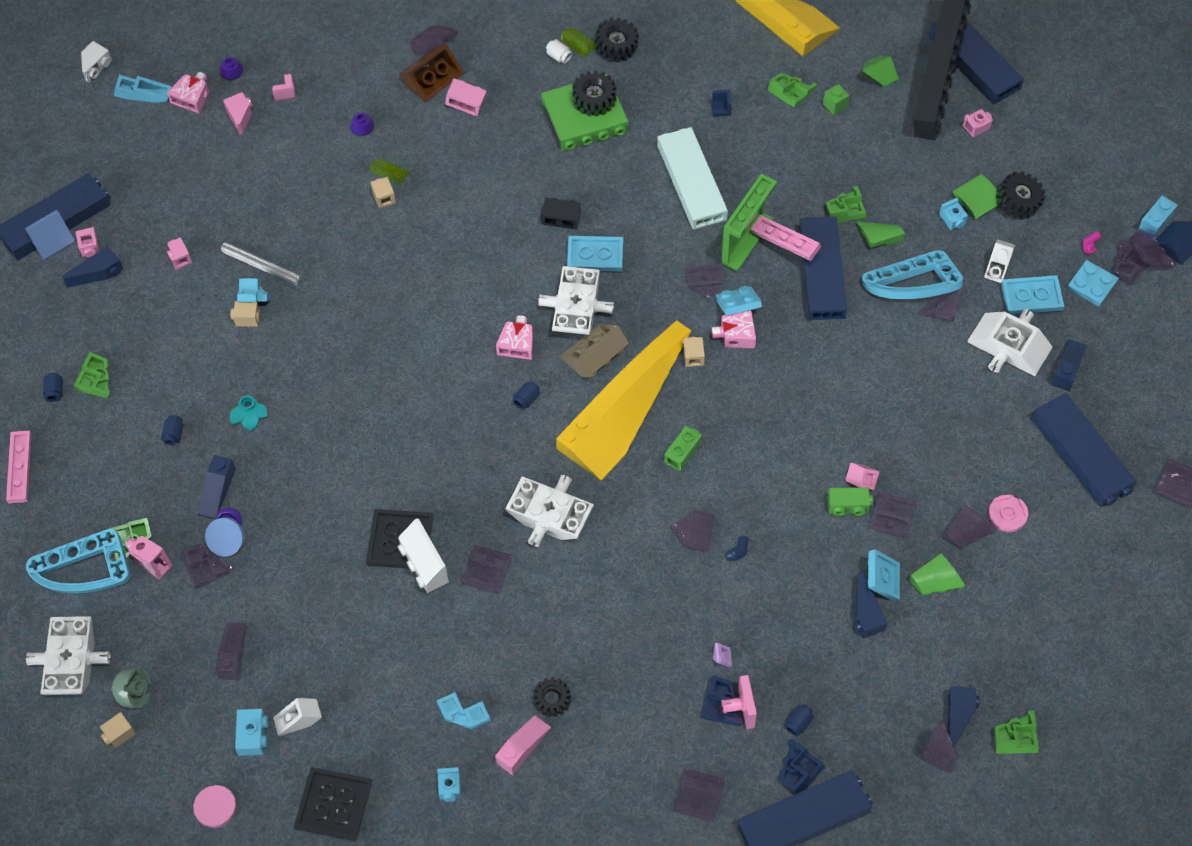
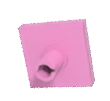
M748 675L740 676L739 698L721 700L723 713L742 710L746 729L755 728L757 713Z

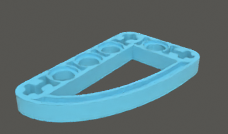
M936 250L866 272L862 276V285L864 289L876 296L891 299H917L959 290L963 286V277L944 251ZM924 263L926 265L918 266L917 264ZM906 268V269H909V270H908V271H901L900 269ZM943 269H950L951 271L944 272V271H942V270H943ZM933 270L942 280L941 283L918 287L885 286ZM884 274H891L892 276H890V277H885V276H883V275H884Z
M106 529L29 558L26 563V570L35 582L47 589L62 593H90L106 590L127 583L131 577L121 537L113 529ZM110 535L114 537L111 543L107 541ZM91 541L97 542L94 550H88L87 548ZM72 548L78 549V554L75 557L69 556V551ZM104 552L110 577L106 579L74 584L53 582L41 576ZM114 552H120V558L117 561L111 560V555ZM58 554L59 561L56 564H51V557ZM36 562L41 564L37 566V570L32 568ZM115 566H119L120 570L124 572L121 579L117 577L119 570Z

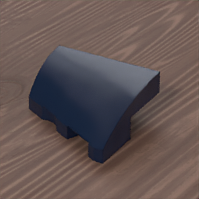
M715 675L708 680L700 718L735 726L742 725L743 720L739 718L738 711L723 713L721 700L735 698L732 681Z
M791 739L789 741V752L784 760L785 767L781 771L779 780L795 795L805 791L825 768V765L809 754L805 747Z

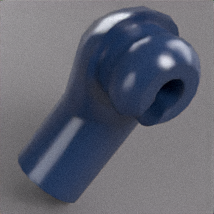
M739 537L738 546L728 550L726 553L728 560L737 561L746 556L748 537Z

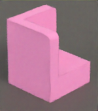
M291 74L284 75L285 84L273 86L272 92L275 101L295 98Z
M851 462L846 481L857 487L874 490L880 471L866 465Z

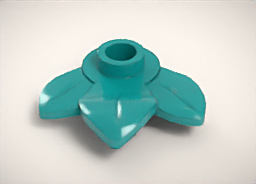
M249 395L243 396L238 406L232 409L230 413V423L233 425L242 422V425L247 430L252 431L257 427L259 418L267 417V408L263 404L257 403L254 397Z

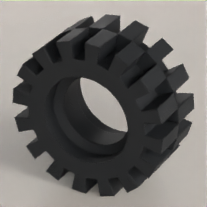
M551 677V680L545 678L544 682L540 681L538 687L534 689V703L536 709L540 710L542 715L547 714V717H551V715L558 717L559 713L562 715L564 710H568L571 704V693L565 681L562 683L560 678H557V680H554V677ZM556 691L560 694V700L555 704H549L544 699L546 693Z

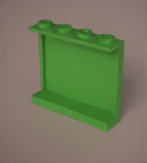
M573 84L541 93L542 105L547 109L560 140L562 151L572 150L577 146L589 145L594 141L606 140L611 136H620L628 132V120L618 97L615 101V106L612 107L610 112L606 110L605 115L599 113V116L595 117V114L587 116V112L582 114L581 109H576L572 96Z
M760 174L725 224L722 248L723 265L738 272L761 238L751 232L752 226L760 216L773 221V217L764 214V205L776 188L777 181Z

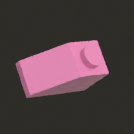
M243 92L223 100L226 111L239 134L244 132L252 115L250 108L253 107L249 97L245 98Z

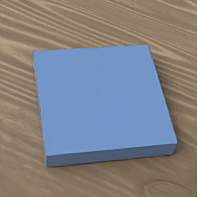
M57 210L25 228L43 259L48 258L75 241Z

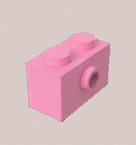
M453 79L446 95L445 105L478 116L485 100L486 90L467 84L462 80Z

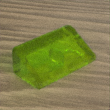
M574 27L562 31L559 40L585 58L595 49V42Z
M381 158L376 159L369 165L370 172L383 178L388 177L389 181L400 186L410 173V171Z

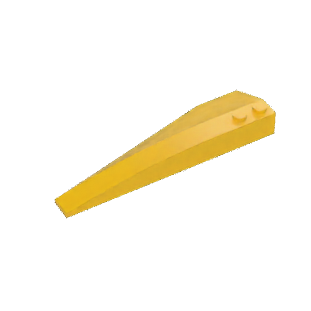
M735 0L803 57L840 30V27L819 10L800 0Z
M675 321L651 342L556 438L557 450L602 481L627 454L640 426L644 422V418L652 407L665 379L677 360V356L683 348L684 339L689 337L691 330L680 322Z

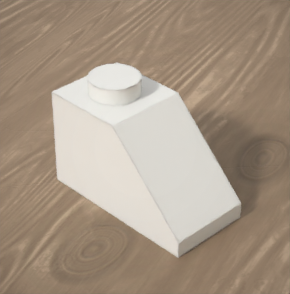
M296 698L273 718L278 736H282L310 727L322 716L317 699Z

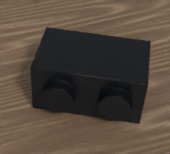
M545 197L541 213L542 225L577 230L581 216V203Z

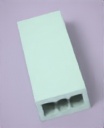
M692 128L680 129L676 132L658 136L659 151L692 229L727 220L728 210Z

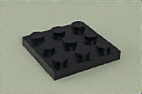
M375 509L367 565L409 568L407 556H402L398 549V545H400L399 536L418 518L431 540L433 513Z
M311 767L294 828L296 830L356 842L373 783L372 779Z

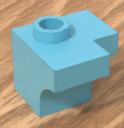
M261 278L239 279L237 301H270V293L263 290Z

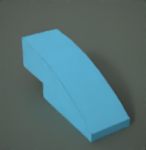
M119 75L114 96L128 100L167 102V93L171 86L139 76L136 79Z

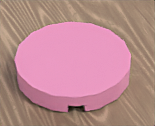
M1001 495L995 498L988 511L989 520L993 526L1005 532H1015L1021 529L1026 524L1029 515L1025 503L1013 495Z
M218 785L209 786L202 790L196 797L193 805L194 814L198 821L211 828L222 827L230 822L237 808L236 799L231 791L224 786Z

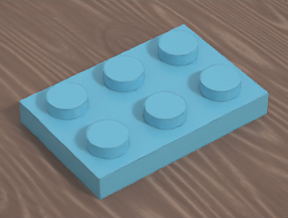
M569 236L567 267L622 272L623 237Z
M1057 275L1004 279L1001 282L1006 310L1011 315L1022 314L1024 309L1028 310L1027 313L1030 311L1032 313L1063 311L1064 309Z

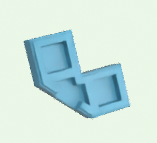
M455 692L436 700L446 721L470 729L491 721L482 701L463 710Z

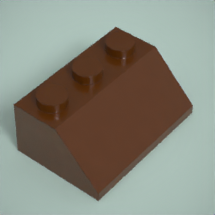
M447 44L437 45L399 73L406 86L424 102L451 84L453 79H457L464 74Z

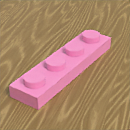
M760 216L751 228L753 234L810 261L821 248L819 242L763 216Z
M30 430L16 431L10 434L6 495L8 504L28 502L32 440Z

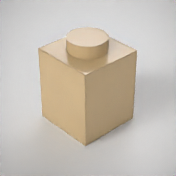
M388 177L370 182L379 208L396 203Z
M235 301L234 308L231 309V319L234 320L235 325L258 327L260 314L258 303Z
M685 338L683 342L685 367L704 366L703 338Z
M121 712L100 726L103 734L100 736L107 746L111 743L114 748H117L136 734Z

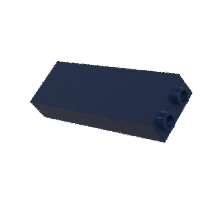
M935 22L930 27L929 38L932 41L934 40L938 22ZM968 22L967 28L963 29L964 40L963 44L959 46L960 56L959 59H956L955 63H957V67L995 105L1021 90L1024 78Z
M87 173L0 225V238L18 261L37 250L25 228L57 210L70 230L111 206L109 202L111 197L106 189H101L99 180Z
M837 217L800 218L799 233L819 242L821 248L811 261L802 257L808 319H846L847 302Z
M1067 393L1034 410L1032 415L1033 421L1100 507L1106 504L1110 506L1118 500V497L1122 495L1126 497L1134 491L1133 487L1136 483L1134 477Z
M853 770L738 819L737 828L746 846H797L870 814L873 804L870 796L865 794L861 788L863 784L858 775L855 776Z

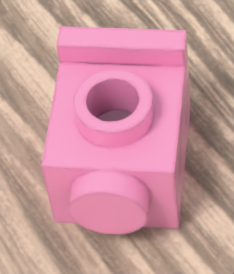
M980 109L971 115H965L963 127L974 138L991 128L992 116L989 112H984Z
M94 227L75 231L82 257L90 258L100 251Z
M181 237L167 243L169 247L167 254L175 270L192 263Z

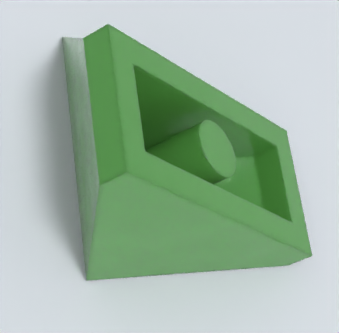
M877 56L865 62L862 68L863 72L878 81L883 87L899 81L891 56Z

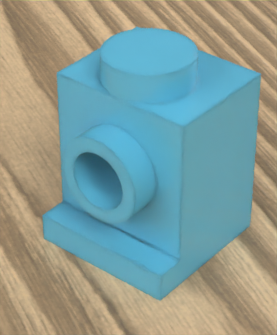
M957 198L942 204L939 215L950 230L962 228L968 218V215L958 203L959 200Z
M459 768L437 769L439 798L445 802H453L456 798H461ZM453 782L451 786L445 785V783Z

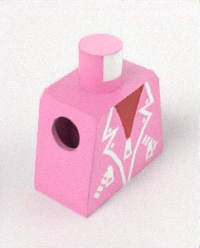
M198 72L195 77L184 75L168 91L170 103L200 113L209 93L207 83L205 82L207 76L202 72Z
M751 310L727 316L723 315L721 326L711 327L712 338L723 337L725 347L755 348L756 336Z
M517 316L515 322L505 323L496 344L497 355L532 360L533 329L532 325L526 324L527 318L525 316Z
M140 536L137 540L130 538L126 542L125 547L134 561L160 580L171 568L172 563L164 549L147 538Z

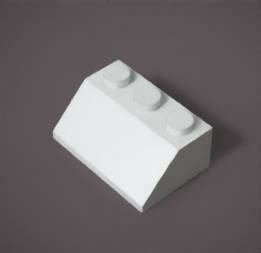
M418 518L415 519L399 536L400 545H398V549L402 556H407L409 560L407 565L411 572H416L418 576L416 581L420 588L424 587L426 592L429 593L449 583L445 564Z

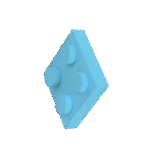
M1086 260L1068 284L1067 289L1100 307L1119 278Z
M742 286L737 290H726L721 292V294H716V301L726 316L762 307L760 298L751 286Z
M876 549L869 551L868 588L891 601L900 600V563Z

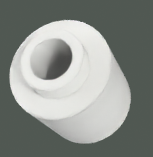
M557 39L550 41L546 47L547 54L560 63L566 64L572 57L570 48Z

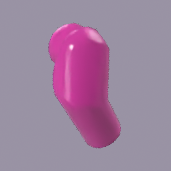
M1095 231L1083 239V251L1086 254L1090 255L1096 251L1094 243L1101 239L1099 232Z

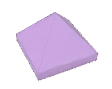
M715 643L713 660L724 666L732 667L730 648L720 643Z

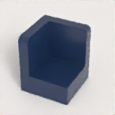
M714 90L712 92L713 117L731 116L732 102L730 90Z

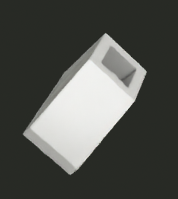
M94 41L81 52L82 71L86 81L89 83L92 79L97 78L99 73L108 67L112 61L109 51Z
M1001 240L996 241L984 278L999 283L1002 282L1015 248L1014 244Z

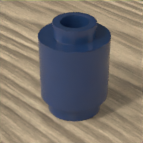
M49 373L43 378V395L46 401L57 402L63 395V377L57 373Z
M525 382L514 394L513 403L522 410L528 408L540 395L538 385L534 382Z
M170 415L165 420L161 439L164 443L175 445V443L180 442L184 426L181 417Z
M804 704L802 706L797 705L786 720L785 729L794 736L803 734L814 718L812 709Z

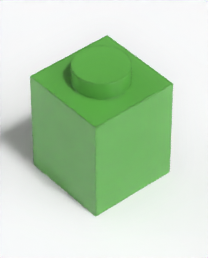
M839 84L825 91L823 105L833 116L848 108L849 94Z

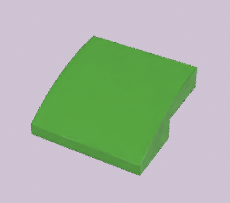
M982 174L952 192L959 200V204L962 207L965 205L974 220L998 206L997 201L999 199H996L997 189Z

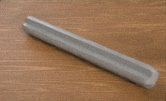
M224 242L221 246L223 253L287 282L298 285L301 281L300 275L232 244Z

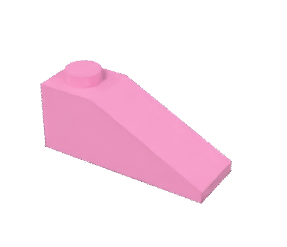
M534 715L507 740L495 755L496 764L511 775H514L551 727Z

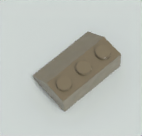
M599 323L591 330L590 335L586 334L563 353L560 359L579 376L590 378L597 374L599 368L609 364L612 357L622 353L625 349L624 347L629 342L618 325Z

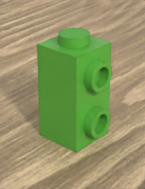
M685 426L666 451L664 463L681 472L702 443L700 432Z
M829 488V514L843 516L845 514L862 516L869 512V507H873V495H869V488Z

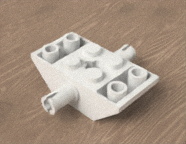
M563 266L558 295L547 296L540 294L539 306L555 307L552 331L590 335L596 312L613 314L614 302L597 300L600 270Z
M1024 309L1019 318L1007 312L984 314L968 339V343L995 356L988 365L991 371L996 367L994 372H999L1004 362H1007L1036 376L1053 347L1039 328L1029 324L1034 317L1031 311L1026 315L1028 310Z
M561 475L555 489L522 476L505 510L523 525L534 529L528 539V543L532 546L535 542L534 546L539 547L544 534L560 540L578 539L594 504L566 494L572 482L568 476L564 479L565 475Z
M51 617L45 653H27L26 656L29 658H26V664L28 666L44 665L41 695L83 694L90 683L92 664H110V660H108L111 659L110 651L93 652L94 635L91 617Z

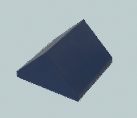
M1173 221L1151 245L1179 265H1182L1192 255V221Z

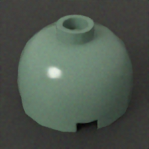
M137 667L127 668L119 672L112 684V694L115 701L125 708L136 709L144 707L148 703L150 693L145 695L147 686L151 684L148 673L145 669Z

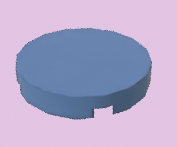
M218 518L211 522L206 529V545L217 556H232L244 545V530L232 518Z

